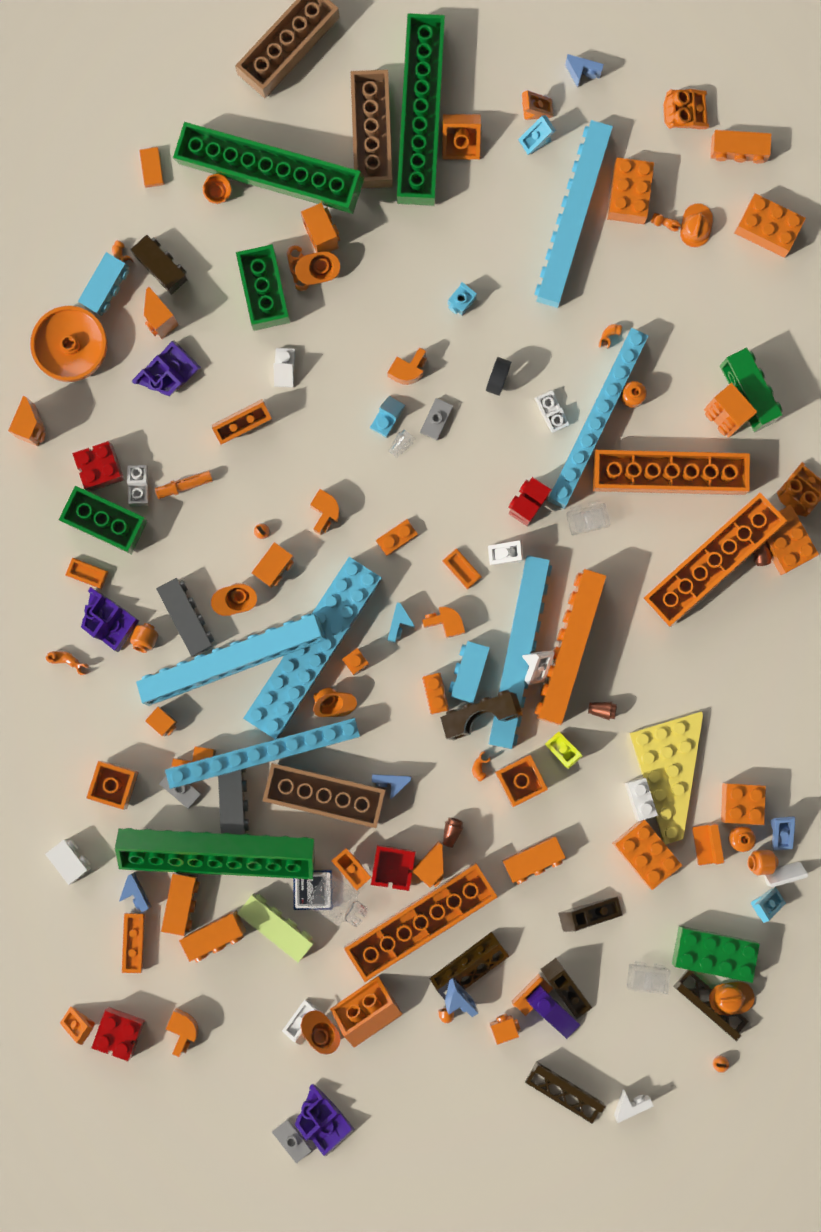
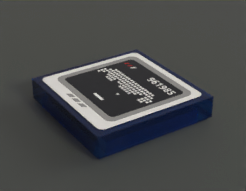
M314 870L313 879L293 878L294 910L333 909L332 870Z

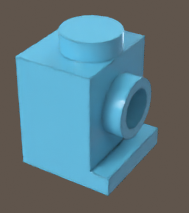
M462 282L448 299V308L453 313H459L462 316L476 300L477 293ZM461 296L465 300L461 302L457 298Z

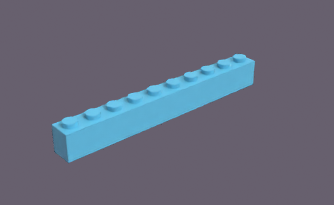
M591 120L589 126L585 125L582 137H585L584 144L580 143L577 154L580 155L579 161L574 162L572 172H575L574 178H569L566 189L570 191L568 196H564L561 207H564L563 214H558L556 224L559 227L558 231H553L550 242L554 244L552 249L548 248L545 260H548L547 267H542L540 277L543 280L541 285L537 284L534 294L538 296L536 302L556 308L559 306L613 126Z
M630 329L547 500L548 502L565 509L648 335L636 329Z
M528 555L525 559L499 692L509 690V692L516 693L521 708H524L526 697L523 696V691L528 689L525 677L529 669V665L522 655L530 654L531 651L535 652L537 640H534L535 632L539 633L541 624L538 621V616L543 614L545 604L541 602L542 596L546 595L548 590V584H545L546 576L550 577L552 565H549L550 560ZM494 715L488 744L508 749L516 746L518 735L515 734L516 726L520 727L522 716L504 722L498 720Z
M307 614L302 616L301 620L285 622L282 627L269 628L265 631L266 633L261 635H251L247 638L248 640L232 642L229 647L224 649L216 648L208 655H198L194 657L195 660L179 662L176 667L171 669L163 668L155 675H145L142 677V680L136 681L143 704L151 706L322 642L326 638L320 619L316 615Z
M353 718L165 770L169 788L173 789L360 737L356 720Z

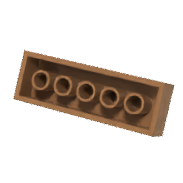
M295 0L235 65L237 75L263 98H266L340 18L339 8L330 0Z
M388 70L350 71L354 169L361 171L365 177L361 189L393 188Z
M271 763L262 801L377 828L386 789Z

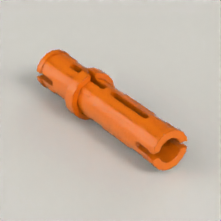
M208 470L182 480H172L169 484L155 487V492L159 500L173 494L175 496L179 495L180 492L213 482Z

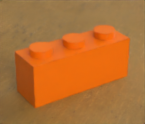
M715 130L712 135L711 159H716L717 161L734 160L738 163L753 161V163L761 164L767 162L770 157L771 133Z
M263 399L212 424V429L222 445L271 420L272 417Z
M552 836L502 860L511 881L520 884L528 880L527 876L533 873L537 876L545 872V868L550 865L556 867L562 864V860L566 857L556 836Z
M177 872L172 874L161 932L185 936L187 932L191 931L192 920L189 919L191 912L194 913L196 901H193L194 894L198 893L200 882L197 881L198 876Z

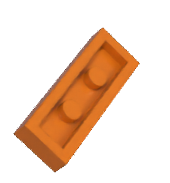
M124 913L122 973H142L145 913Z

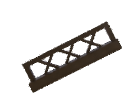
M490 932L429 979L437 992L445 1000L446 994L444 992L448 989L450 979L453 978L465 990L507 959L509 955L495 935ZM498 951L502 952L499 956L493 958V955ZM485 964L483 968L477 970L478 966ZM465 976H469L467 980L461 981Z
M687 970L673 987L737 1042L741 1037L740 1031L749 1021L741 1014H716L712 1008L706 1005L710 1004L709 1001H701L699 997V991L708 990L711 993L712 989L691 970ZM690 975L695 979L696 988H686L682 983ZM737 1016L742 1022L736 1029H733L729 1024V1017Z
M537 1061L525 1080L526 1084L593 1124L599 1112L603 1113L606 1107L604 1102ZM537 1073L544 1078L545 1083L535 1084L531 1080L534 1074ZM555 1084L561 1088L562 1093L553 1095L550 1093L548 1085ZM571 1094L578 1098V1104L569 1105L566 1102L565 1096ZM589 1105L595 1109L591 1117L583 1113L582 1106Z

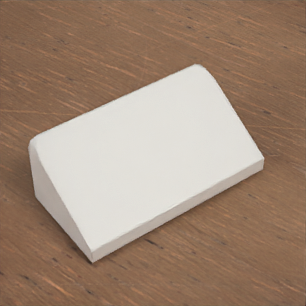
M800 862L777 867L773 874L764 875L766 885L769 887L779 886L808 877V873Z
M306 999L282 1030L294 1043L299 1045L305 1041L301 1032V1021L304 1015L313 1010L322 1012Z

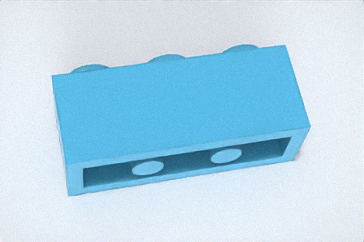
M106 252L78 302L102 316L103 313L108 311L110 307L109 302L112 297L118 294L120 283L127 278L130 266Z
M467 641L466 645L462 644L459 654L463 656L461 664L457 663L454 674H457L456 681H451L448 691L452 693V698L469 703L474 702L489 647Z

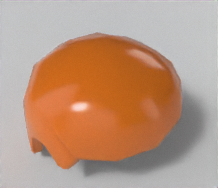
M218 173L208 176L203 184L205 198L214 204L225 202L231 194L230 181L224 175Z

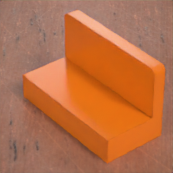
M718 824L692 827L698 865L723 864L724 858Z
M540 974L511 1001L525 1016L533 1009L526 1000V997L538 985H541L548 993L553 989Z

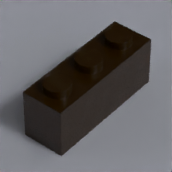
M145 235L130 250L137 260L172 295L187 281L185 275L187 272L180 264L175 265L172 261L174 258L167 250L163 252L159 248L161 244L156 238L153 237L151 239L148 235Z

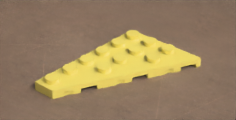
M702 712L629 733L642 776L647 779L658 815L655 818L665 845L684 839L703 718Z

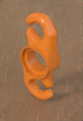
M294 245L288 248L287 259L291 274L294 277L293 281L297 283L299 279L293 267L303 257V254L300 253L298 257H292L291 253L293 250L302 251L301 247ZM296 284L295 288L298 291H305L309 288V285L299 286Z

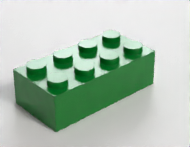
M273 244L236 252L253 331L290 323Z
M746 347L726 357L720 368L728 383H732L757 411L748 421L755 433L775 423L783 415V410L780 403L775 401L771 386L766 384L762 369L757 367L755 355Z
M78 486L74 487L59 518V521L131 555L148 522L145 517Z
M679 926L672 965L677 968L753 983L760 944L752 940Z

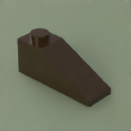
M618 897L574 907L558 913L563 932L578 931L623 916Z
M557 958L540 969L576 1019L592 1009V1006Z

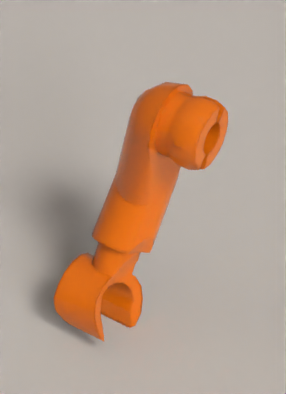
M52 651L46 655V660L49 663H67L72 668L75 667L79 675H86V673L81 671L82 666L89 668L87 664H80L79 660L69 652Z

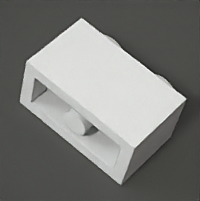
M640 778L625 783L635 819L641 821L658 816L647 779Z
M64 839L45 855L67 884L70 885L91 868L88 866L90 865L88 859L78 853V846L75 842Z

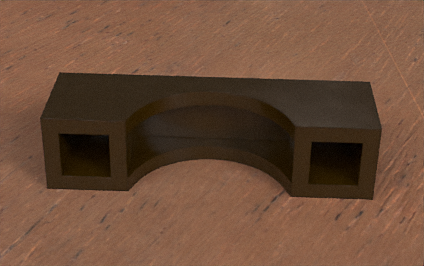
M505 690L499 692L496 697L482 698L480 703L466 704L461 710L453 709L447 711L446 715L440 717L446 739L454 741L471 735L474 721L484 713H492L498 720L504 722L523 716L517 694Z

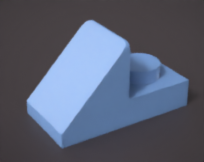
M569 54L565 63L577 87L582 74L591 79H600L604 65Z
M372 775V783H376L377 787H387V783H391L390 799L411 781V776Z
M795 817L771 819L773 850L793 849Z
M135 872L128 875L119 902L133 895L135 907L137 910L140 909L141 912H144L152 906Z
M453 978L450 979L445 998L448 1014H451L460 1007L464 1013L467 1012L471 1017L477 1015L478 1010L475 1000Z

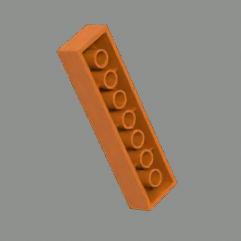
M595 450L593 454V491L746 495L750 491V453Z
M759 493L644 597L645 601L669 627H672L787 524V520Z
M584 569L581 573L578 572V575L575 577L573 585L576 586V589L572 591L568 600V604H571L570 609H567L563 616L562 622L565 625L564 628L559 630L557 640L560 642L558 647H554L553 650L555 653L553 656L554 662L553 665H550L546 676L548 677V682L543 684L540 692L543 698L541 702L537 703L534 713L537 714L536 719L555 725H562L606 575Z
M475 862L345 945L344 950L364 982H366L497 898V895Z

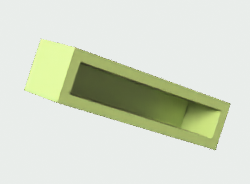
M252 894L237 914L299 963L313 945L314 941L311 940L313 937L307 931L303 930L301 932L297 929V924L292 919L288 918L286 920L282 917V912L277 907L273 906L271 908L267 905V900L263 896Z

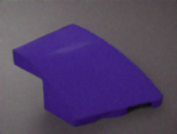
M173 340L131 382L171 396L201 367Z
M90 587L88 590L90 593L88 605H85V616L82 620L81 628L93 638L103 641L114 651L119 652L140 620L96 589Z
M311 1084L306 1101L303 1102L301 1113L297 1117L295 1126L305 1140H312L323 1156H327L355 1129L334 1103L315 1084Z

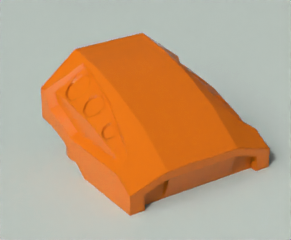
M696 89L669 90L663 104L664 122L668 128H709L706 111L707 91Z
M801 462L777 491V495L783 505L786 507L791 505L796 515L807 517L821 501V479Z

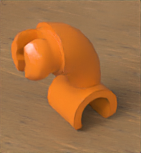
M654 213L651 219V223H654L655 226L660 227L662 224L674 232H677L679 230L678 227L681 226L677 220L664 218L663 215Z
M116 240L112 246L113 256L124 263L127 260L134 262L130 256L122 255V249L125 245L121 241Z
M616 324L609 325L602 334L598 344L599 348L601 347V342L606 341L608 349L611 344L609 337L614 334L620 335L622 326Z
M482 751L473 764L472 774L478 781H482L486 777L482 769V763L489 762L491 756L487 760L481 758L482 754L486 751Z

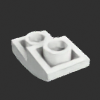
M553 390L535 398L551 433L569 425Z
M147 465L127 466L129 507L148 506Z

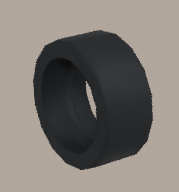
M497 357L486 387L487 392L500 396L512 363L511 361Z

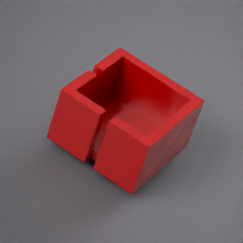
M109 441L92 446L93 450L86 448L72 453L86 491L92 492L124 481L114 447Z
M533 477L530 481L525 480L519 490L521 494L519 497L515 495L508 506L510 509L509 515L527 527L551 492L550 488Z
M377 845L371 885L388 888L390 882L393 883L392 889L410 891L412 872H409V869L413 870L416 851Z
M108 1007L104 1011L91 1049L105 1054H109L112 1051L111 1056L129 1061L135 1051L137 1039L140 1037L145 1020Z

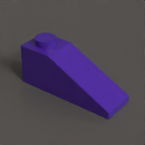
M538 985L526 997L528 1003L566 1039L580 1026L541 985Z

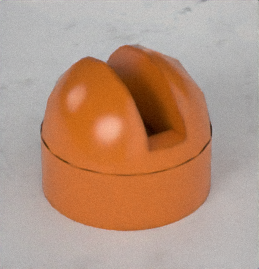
M261 523L255 526L254 534L257 538L265 539L269 536L270 530L266 524ZM258 527L262 528V530L265 532L264 535L260 533V531L257 529Z
M446 1008L438 1010L439 1018L442 1022H452L454 1011L448 1014Z
M717 1056L713 1060V1067L720 1073L726 1072L729 1068V1061L724 1056ZM717 1063L726 1064V1067L717 1066Z

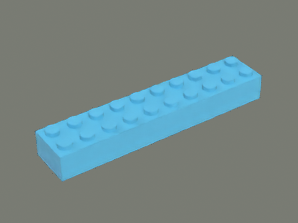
M351 557L347 559L312 612V615H316L320 619L326 640L284 655L243 719L275 740L280 737L380 584L382 578Z

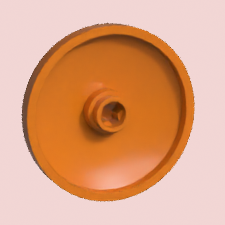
M61 306L50 310L38 320L31 334L30 348L35 363L46 375L58 381L75 382L89 377L101 366L107 352V336L102 324L91 312L77 306Z

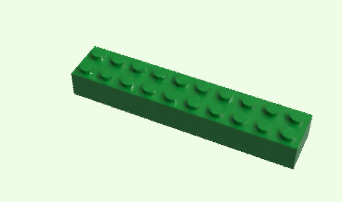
M407 13L397 204L435 206L445 15Z
M188 122L183 123L173 155V159L183 166L211 174L218 173L232 180L319 204L322 202L323 206L351 214L354 213L365 179L361 171Z
M118 828L115 844V853L120 870L313 879L314 838L308 837L295 838L289 836L276 837L269 835L256 836L250 834L237 835L230 833L217 834L211 832L198 833L191 831L178 832L172 830Z

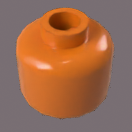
M638 381L628 382L621 392V400L625 406L630 408L639 407L647 395L645 386Z
M144 623V625H137L130 639L133 649L142 653L153 650L158 639V633L154 630L155 627L153 625Z
M738 826L731 830L728 840L734 850L747 852L755 846L756 837L751 829Z
M769 849L753 851L751 856L748 857L749 869L758 876L773 874L779 865L777 856Z

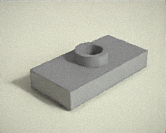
M436 398L420 433L437 441L453 405Z
M166 776L159 783L187 809L201 795L191 784L170 789Z
M288 1118L272 1131L295 1163H298L312 1151L311 1147Z

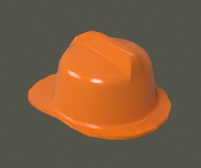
M692 204L683 214L680 236L682 241L690 247H700L709 239L713 215L707 206Z
M326 251L307 254L301 257L295 266L297 278L307 285L333 280L340 271L338 258L333 253Z
M235 583L217 590L212 596L211 606L217 614L222 616L246 612L256 605L257 594L250 586L243 583Z
M324 688L313 695L315 700L313 711L318 717H343L353 712L357 706L355 696L350 693L338 692L333 688Z
M744 982L723 983L712 989L709 995V1003L711 1008L720 1015L741 1014L752 1008L755 995L752 988Z
M317 1010L309 1011L304 1015L301 1021V1032L309 1045L317 1052L325 1055L336 1051L340 1045V1034L327 1016Z

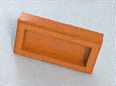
M159 148L140 149L145 188L164 185Z
M457 548L442 560L467 590L482 577Z
M72 558L65 575L102 589L109 572Z

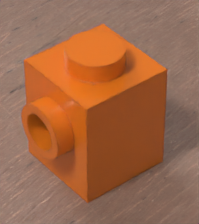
M500 1015L496 1017V1021L490 1023L497 1045L519 1037L518 1031L521 1029L518 1020H513L512 1015Z

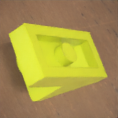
M557 732L545 743L546 747L567 769L583 757L560 732Z

